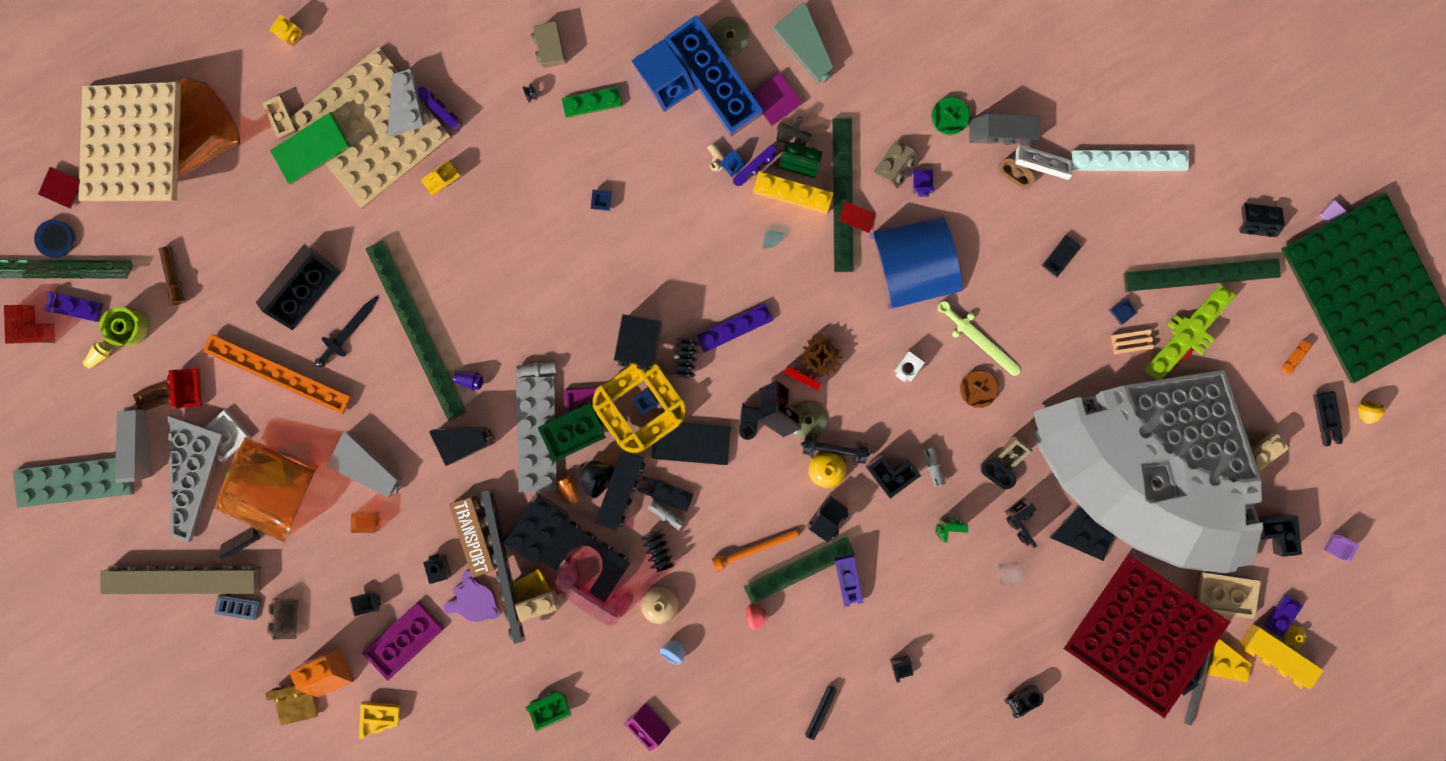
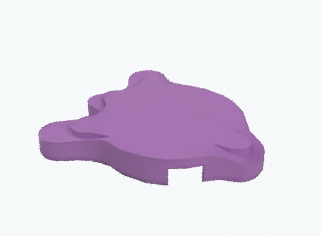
M470 570L465 571L462 575V584L453 589L457 600L447 602L443 607L444 612L458 613L472 622L497 618L500 615V609L496 604L493 591L488 586L479 583L475 577L472 578Z

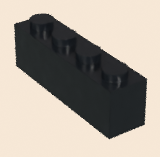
M625 450L621 451L595 520L596 524L617 531L618 527H623L626 519L623 516L625 509L629 510L633 500L630 498L631 492H636L639 481L636 480L639 473H643L646 463L643 462L644 457Z

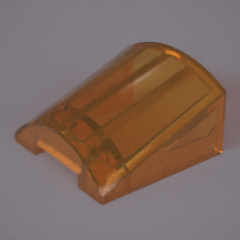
M180 76L175 81L181 84L178 179L241 144L235 121L215 91L205 82Z
M245 437L229 468L214 509L285 543L290 535L289 531L305 493L319 466Z

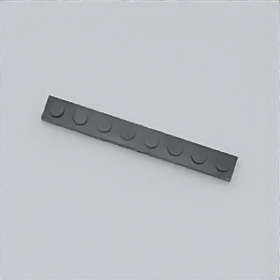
M494 490L481 491L480 502L486 512L484 521L486 526H489L490 534H488V540L490 545H493L494 552L492 553V558L498 568L496 577L502 587L500 596L502 601L505 602L506 609L504 614L510 624L508 630L509 637L516 644L526 640L522 622H520L515 608L517 597L506 546L503 541L504 537Z

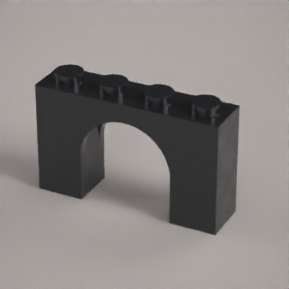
M566 521L540 560L557 571L572 549L579 546H589L595 549L602 559V571L589 590V593L605 603L630 565L627 562L629 558L621 552L618 555L612 552L613 547L603 541L602 544L597 542V537L589 531L586 534L580 531L581 526L574 521L570 523Z

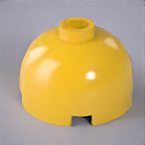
M820 451L814 455L813 459L811 458L808 473L811 480L817 486L833 488L844 480L846 464L838 453Z

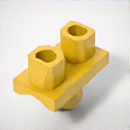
M447 160L422 178L421 182L425 185L431 196H434L461 176L452 163Z

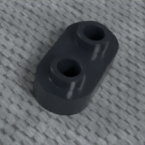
M986 459L981 463V473L997 486L1006 490L1015 486V474L998 461ZM988 465L993 466V469L990 472L987 471ZM1004 476L1008 477V481L1006 483H1003L1002 478Z

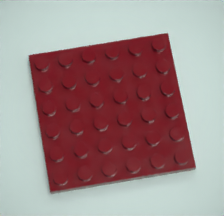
M1127 554L1063 649L1165 719L1231 622Z

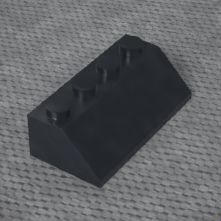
M304 243L256 301V304L263 313L293 330L341 272L322 255Z

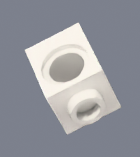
M907 351L894 368V371L897 372L895 376L903 382L906 380L912 381L925 362ZM907 362L913 367L912 371L908 374L903 370V366Z

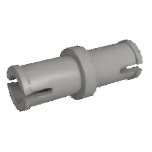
M537 361L534 364L516 366L518 377L531 375L539 377L540 374L556 373L555 361L538 363Z
M935 447L922 450L928 465L926 467L927 471H930L933 486L937 487L938 485L946 484L940 468L942 464L938 461Z
M655 499L647 508L658 515L661 521L668 522L677 530H680L686 521L672 512L670 507L666 508Z

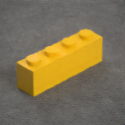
M758 172L753 190L754 194L827 214L833 196L832 192Z
M1253 624L1239 642L1245 646L1244 651L1253 657L1257 654L1261 657L1259 661L1268 667H1271V665L1275 666L1278 674L1285 678L1287 676L1293 679L1291 682L1301 689L1305 686L1311 690L1324 671Z

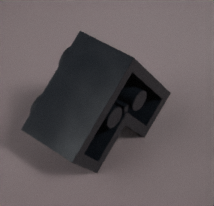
M776 380L759 389L758 421L782 437L801 430V413L789 405V388Z
M879 455L865 466L890 499L921 476L909 459L904 460L892 469L884 457Z
M828 495L808 522L807 527L825 542L834 541L839 534L838 524L840 522L843 523L849 515L847 511L849 509L834 497Z
M1280 514L1258 517L1259 522H1263L1260 539H1272L1274 554L1282 557L1302 555L1298 516Z

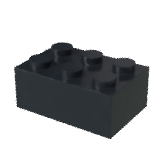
M536 492L504 536V544L536 564L569 519V514Z

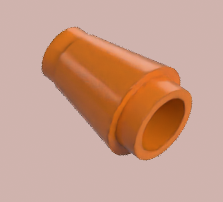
M568 475L557 480V488L568 504L577 503L579 498L575 479Z

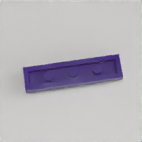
M762 304L696 335L705 353L772 322L773 319L766 304Z

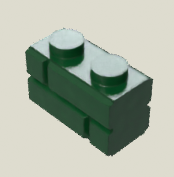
M786 141L778 168L815 178L823 151L813 147L802 146L796 142Z

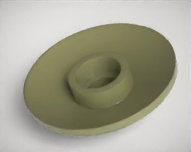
M727 17L719 20L713 26L711 37L725 56H734L746 48L749 33L742 21L737 18ZM732 32L733 37L728 38L726 34Z
M804 401L797 404L794 409L801 413V430L794 432V434L803 439L805 435H814V433H817V437L821 435L827 425V415L824 409L812 401ZM806 417L812 418V422L810 424L805 423Z

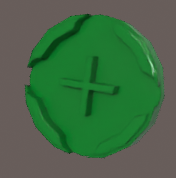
M953 96L944 97L939 100L931 113V120L935 129L943 135L949 136L963 131L970 119L969 107L960 98Z

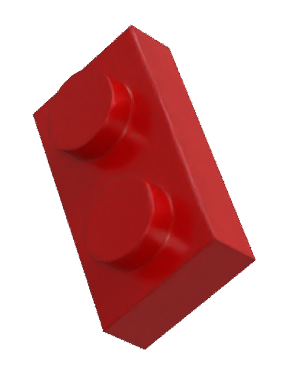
M793 365L791 368H785L783 374L817 391L821 386V383L818 382L819 378L811 374L807 377L801 374V369Z

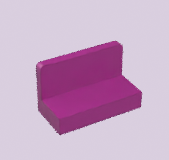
M647 704L642 705L636 714L628 718L624 723L649 751L657 748L671 732L668 726Z

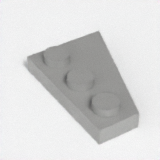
M408 69L392 74L387 135L394 136L425 127L413 70Z

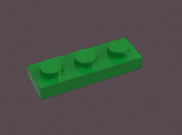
M618 87L562 98L566 118L622 107Z

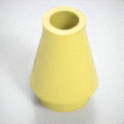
M103 341L94 343L83 360L84 366L92 369L95 365L109 357L111 352L110 346Z

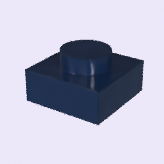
M593 189L590 209L610 211L612 191Z
M1123 298L1109 309L1120 325H1123L1138 313L1126 298Z
M649 389L632 399L642 415L659 405Z

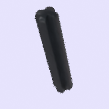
M827 686L805 733L808 739L815 740L837 693L836 688Z

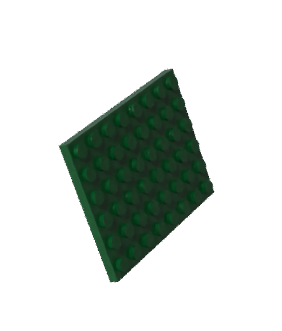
M1387 192L1376 196L1281 248L1350 383L1358 382L1446 334V308Z

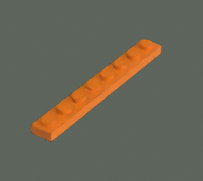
M214 334L209 335L203 352L340 414L345 413L352 396Z

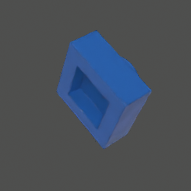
M734 150L719 163L731 177L745 165Z

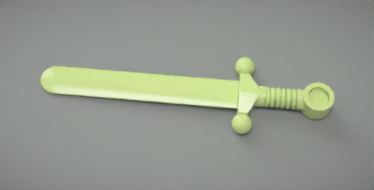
M940 302L938 304V311L945 313L957 324V330L952 332L954 337H958L961 331L964 332L1010 374L1016 376L1020 373L1019 365L970 323V320L975 318L974 313L971 312L967 318L962 319L950 308L948 302Z

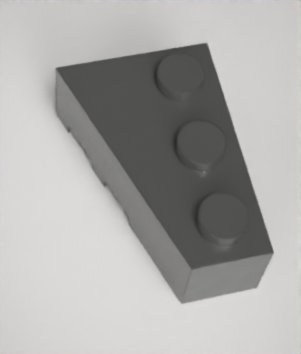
M988 113L969 120V143H1003L1004 145L1020 143V145L1029 146L1032 145V142L1040 140V116Z

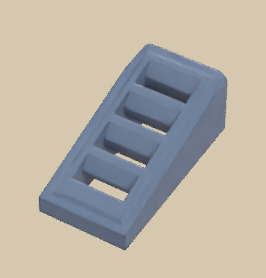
M220 594L217 598L214 614L256 620L260 601L231 594ZM233 602H236L234 610H231ZM241 603H244L242 612H239ZM250 604L252 605L250 614H247L248 606Z

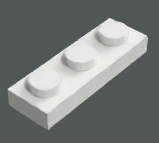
M1020 144L1016 148L1015 164L1067 180L1072 176L1073 160Z

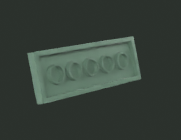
M116 458L13 470L17 508L134 494L133 483L115 482Z

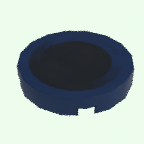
M59 220L43 222L37 227L34 234V243L38 251L51 258L66 256L72 250L73 241H75L72 228L67 223Z

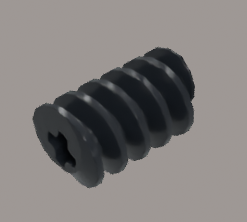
M676 338L681 341V343L675 344V347L680 350L674 352L679 358L673 359V362L677 363L678 366L672 367L677 373L671 374V376L682 378L694 377L696 374L691 372V370L696 369L697 366L693 365L692 362L698 361V359L693 355L699 353L694 347L700 346V343L695 340Z
M663 529L647 533L641 537V540L648 541L643 547L650 548L645 553L652 554L648 562L655 563L650 569H656V572H661L675 566L673 562H669L672 556L666 555L670 552V548H664L668 542L662 540L665 534L659 533Z

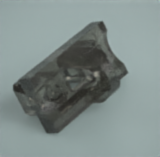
M799 115L793 126L780 121L776 129L778 130L776 140L785 143L788 136L791 135L796 137V143L805 146L807 142L809 143L812 134L799 129L803 117Z

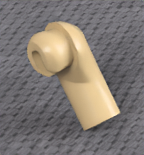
M714 142L707 148L713 155L710 168L712 171H720L722 167L719 163L725 158V155Z

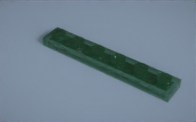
M846 536L744 585V589L753 604L835 565L834 558L850 554L855 555V552Z

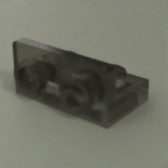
M272 598V603H269L268 607L271 622H268L267 633L270 634L273 640L297 639L298 599L278 600L277 598Z

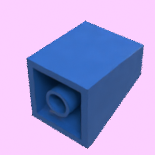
M664 39L631 60L636 71L664 112L696 91L687 71Z

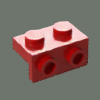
M199 368L169 370L167 382L170 386L169 403L171 407L202 406Z

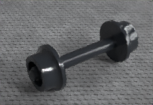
M814 433V435H805L804 441L800 443L803 447L802 454L809 455L812 459L814 458L815 450L854 456V465L858 463L866 464L867 457L870 456L868 444L861 443L860 440H857L855 448L817 443V433Z

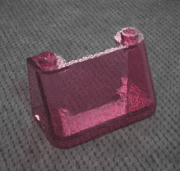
M569 556L554 579L553 590H555L556 594L607 626L617 624L631 605L634 596L627 591L621 596L613 594L610 600L604 603L590 594L587 588L576 582L581 575L576 568L578 560Z

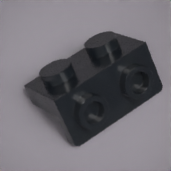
M1244 203L1241 207L1243 224L1239 228L1240 233L1278 237L1285 227L1283 208L1248 203Z

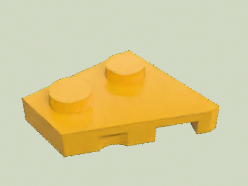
M1219 639L1211 651L1207 673L1213 676L1248 682L1251 663Z
M362 701L360 705L359 739H363L372 733L382 732L386 728L390 729L398 726L400 723L401 705Z

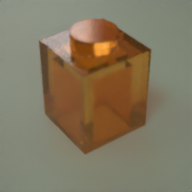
M356 511L351 513V533H375L382 526V518L379 517V512Z

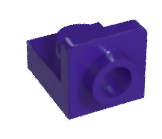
M914 169L913 194H918V197H929V194H932L935 190L933 187V170Z

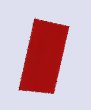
M845 201L839 221L870 234L875 214Z

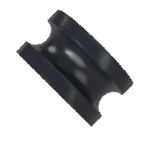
M532 83L528 87L523 86V91L529 103H531L532 99L538 100Z

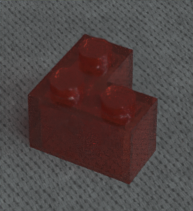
M4 305L5 344L55 343L54 324L35 323V306Z

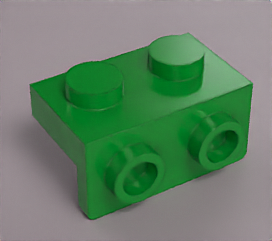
M949 517L948 520L939 519V524H936L935 534L938 535V539L943 543H948L949 532L968 533L969 525L959 517Z
M552 691L547 694V697L541 700L535 699L529 703L530 705L525 707L526 711L530 713L535 731L537 732L572 716L566 696L560 691Z

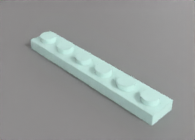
M1073 150L1071 152V160H1073L1072 171L1189 170V151Z

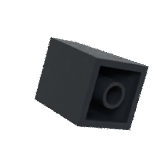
M622 314L614 361L618 362V366L629 368V364L636 365L637 369L644 371L654 367L662 330L661 321Z
M487 427L437 428L429 431L445 466L454 464L493 445V440L495 439L491 429L488 430Z

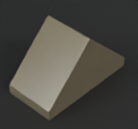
M1012 436L994 460L1007 469L1012 470L1033 449L1019 438Z

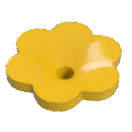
M1294 624L1290 625L1283 636L1285 644L1296 649L1300 648L1302 643L1307 641L1305 629Z

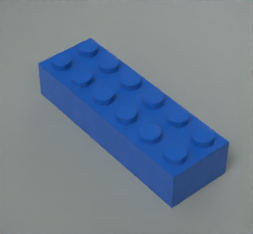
M697 15L664 37L666 44L683 65L688 76L731 137L763 115V110Z

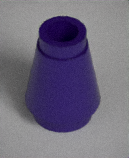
M455 372L453 377L454 383L473 391L480 390L484 381L483 375H480L479 372Z

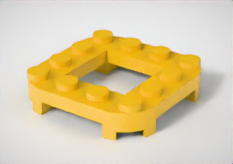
M655 363L654 367L649 368L648 371L639 370L636 365L629 366V368L604 385H600L593 396L595 412L618 445L629 453H639L646 450L676 429L685 417L683 400ZM644 381L665 412L634 433L613 402Z

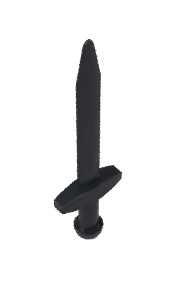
M377 296L361 307L333 341L327 337H322V341L328 348L319 358L315 359V364L318 367H324L326 365L325 362L333 353L342 357L346 356L341 345L372 311L378 300Z

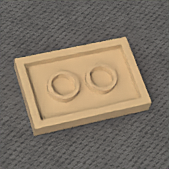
M1201 572L1197 600L1218 614L1255 619L1261 581Z

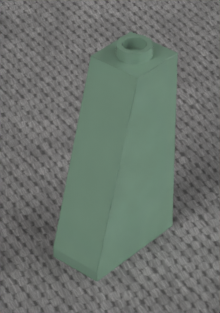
M802 2L774 26L773 32L817 84L821 80L824 83L832 76L833 66L806 4Z

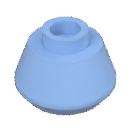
M677 640L669 641L660 648V655L669 662L679 665L684 659V645Z

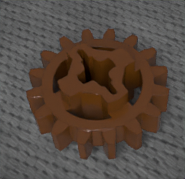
M822 335L821 340H818L817 336H814V342L808 340L809 346L802 347L806 350L805 353L801 354V356L805 357L802 364L807 363L808 366L805 369L809 370L811 368L812 375L818 372L819 377H822L823 372H825L829 376V370L836 372L834 366L841 365L837 361L843 358V356L838 355V352L842 351V349L836 348L838 342L831 343L832 337L825 340V336ZM819 343L818 349L815 352H810L811 348ZM826 344L833 349L834 353H830L826 349ZM821 350L823 351V354L827 355V357L823 359L822 363L820 361V358H817L816 356L821 352ZM809 359L816 361L817 368L811 364ZM834 360L829 367L825 368L826 362Z

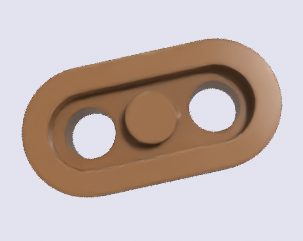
M1008 158L999 164V175L1017 188L1027 189L1033 185V173L1024 166L1015 164V160ZM1009 166L1010 172H1006L1004 167ZM1025 177L1026 183H1022L1020 178Z

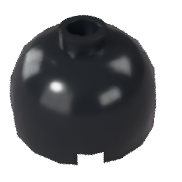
M593 459L586 464H582L578 470V483L582 491L593 498L599 497L606 489L603 487L608 480L610 483L615 469L614 466L602 459Z

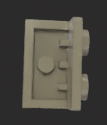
M895 140L874 172L876 175L889 181L895 188H899L906 180L910 170L916 166L919 156L914 149Z

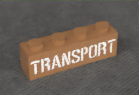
M472 496L449 504L472 578L496 570L497 564L493 562L492 558L493 552L491 547L493 545L489 543L485 530L487 526L484 517L481 518L480 515L481 505L479 500Z

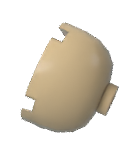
M657 585L646 590L640 605L646 619L652 623L662 624L674 618L679 603L678 597L672 589Z

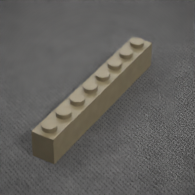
M251 564L241 565V568H235V565H223L222 568H216V565H204L203 568H197V565H185L184 568H178V565H166L165 568H159V565H148L146 568H140V565H129L127 568H121L120 565L108 566V569L100 571L101 594H254L261 590L260 568H254V565Z

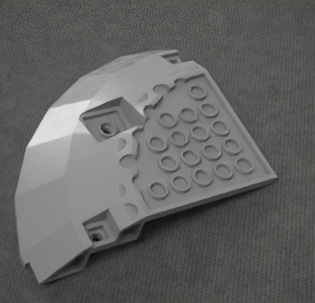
M1225 370L1124 385L1104 390L1094 396L1073 398L1033 412L1035 424L1038 428L1037 431L1033 432L1035 443L1060 485L1095 522L1138 551L1179 568L1230 573L1237 571V567L1254 564L1263 530V522H1259L1254 504L1262 502L1261 478ZM1153 480L1157 482V487L1153 485Z

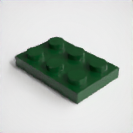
M591 403L537 427L553 462L606 438Z

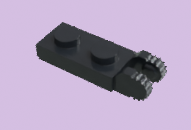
M1335 391L1313 394L1323 445L1325 447L1331 446L1329 431H1333L1335 443L1342 444V423Z
M643 476L642 480L644 482L656 485L654 492L647 488L639 487V492L687 512L694 495L693 493L661 480L657 481Z

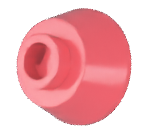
M749 604L746 607L750 629L757 630L764 625V621H768L766 609L762 610L761 606Z

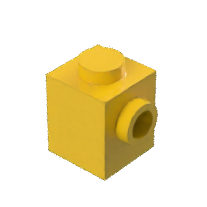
M281 14L269 29L292 47L303 33V30Z

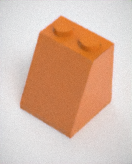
M339 647L307 660L289 672L298 691L315 697H321L354 682Z

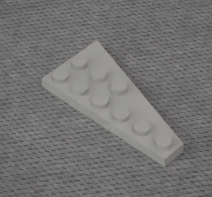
M171 415L168 416V423H170V433H168V441H170L169 483H171L170 501H172L170 537L189 543L194 536L224 433Z

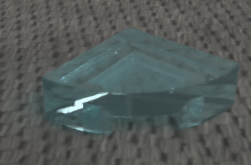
M766 229L762 249H770L777 246L782 241L785 233Z

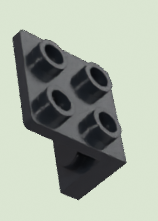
M1023 499L1005 511L1008 516L1005 519L1012 528L1014 527L1019 532L1016 535L1022 543L1036 548L1037 544L1021 520H1027L1032 517V512L1037 509L1031 502Z

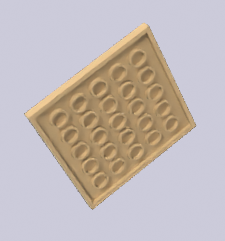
M379 47L290 117L295 127L301 131L327 113L332 112L351 147L325 164L361 209H364L452 138L421 99L420 103L426 126L394 136L387 135L392 74L399 71Z
M180 83L82 86L79 201H177Z

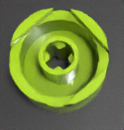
M115 307L102 315L99 328L102 331L103 338L108 343L118 346H133L140 344L145 338L148 331V319L134 308Z

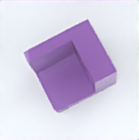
M1332 533L1323 550L1341 560L1351 562L1360 545L1343 536Z

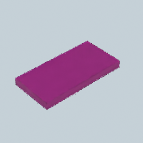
M418 601L362 654L388 681L445 628Z

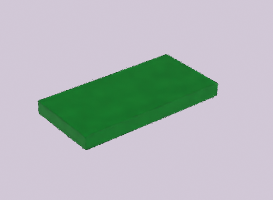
M329 112L271 149L270 152L288 184H293L349 149L351 145L334 114Z

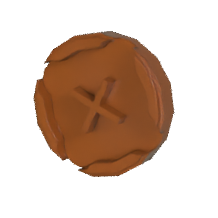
M974 370L963 377L960 383V394L968 405L974 408H984L991 405L997 397L999 385L996 378L987 371Z

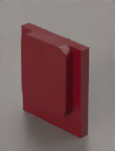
M49 167L38 195L71 209L79 191L80 180L53 167Z

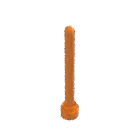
M793 530L729 556L719 557L718 555L711 559L716 572L724 570V567H727L729 563L794 539L800 535V532Z

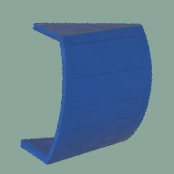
M944 217L873 232L869 236L870 239L875 240L891 304L887 306L888 310L962 291L957 253Z

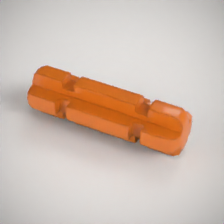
M1303 340L1300 342L1299 348H1296L1288 358V363L1282 366L1281 370L1284 373L1291 375L1294 372L1295 366L1300 364L1306 356V352H1309L1312 348V344L1308 341Z

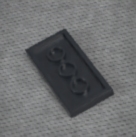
M681 423L676 429L653 444L651 459L728 465L731 427Z

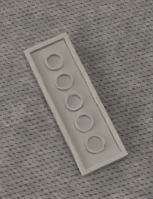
M516 377L519 492L558 491L557 461L553 462L537 428L556 419L555 377Z

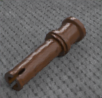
M165 246L158 248L166 279L164 289L168 293V305L186 303L181 290L183 285L178 281L171 246L167 248Z

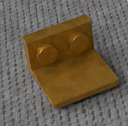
M294 683L272 688L265 693L267 701L274 699L281 725L318 716L314 696L298 691Z

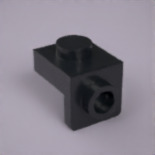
M371 591L349 598L354 617L373 611H380L381 600L375 592Z

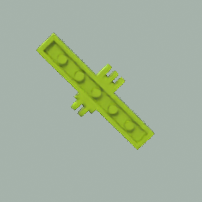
M1220 284L1190 319L1186 317L1181 319L1175 315L1172 319L1178 324L1172 321L1168 322V326L1173 329L1171 332L1175 336L1151 361L1144 372L1155 380H1162L1190 348L1203 355L1205 350L1200 346L1205 349L1210 347L1205 340L1211 344L1215 342V339L1206 333V330L1230 305L1236 295Z

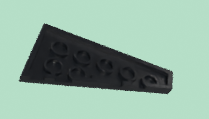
M1078 505L1074 512L1061 523V526L1049 538L1104 561L1115 535L1095 522Z

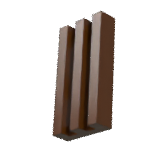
M166 382L133 394L137 408L147 411L169 403V398L142 407V404L170 394V386ZM165 387L167 389V391L156 394L143 400L139 399V397L143 395L152 393Z

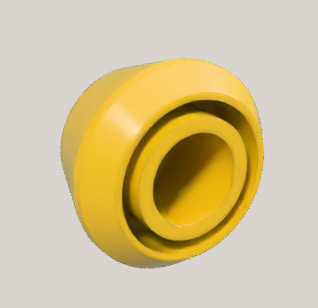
M1364 400L1357 405L1359 417L1367 424H1375V422L1380 421L1386 412L1384 405L1377 401Z

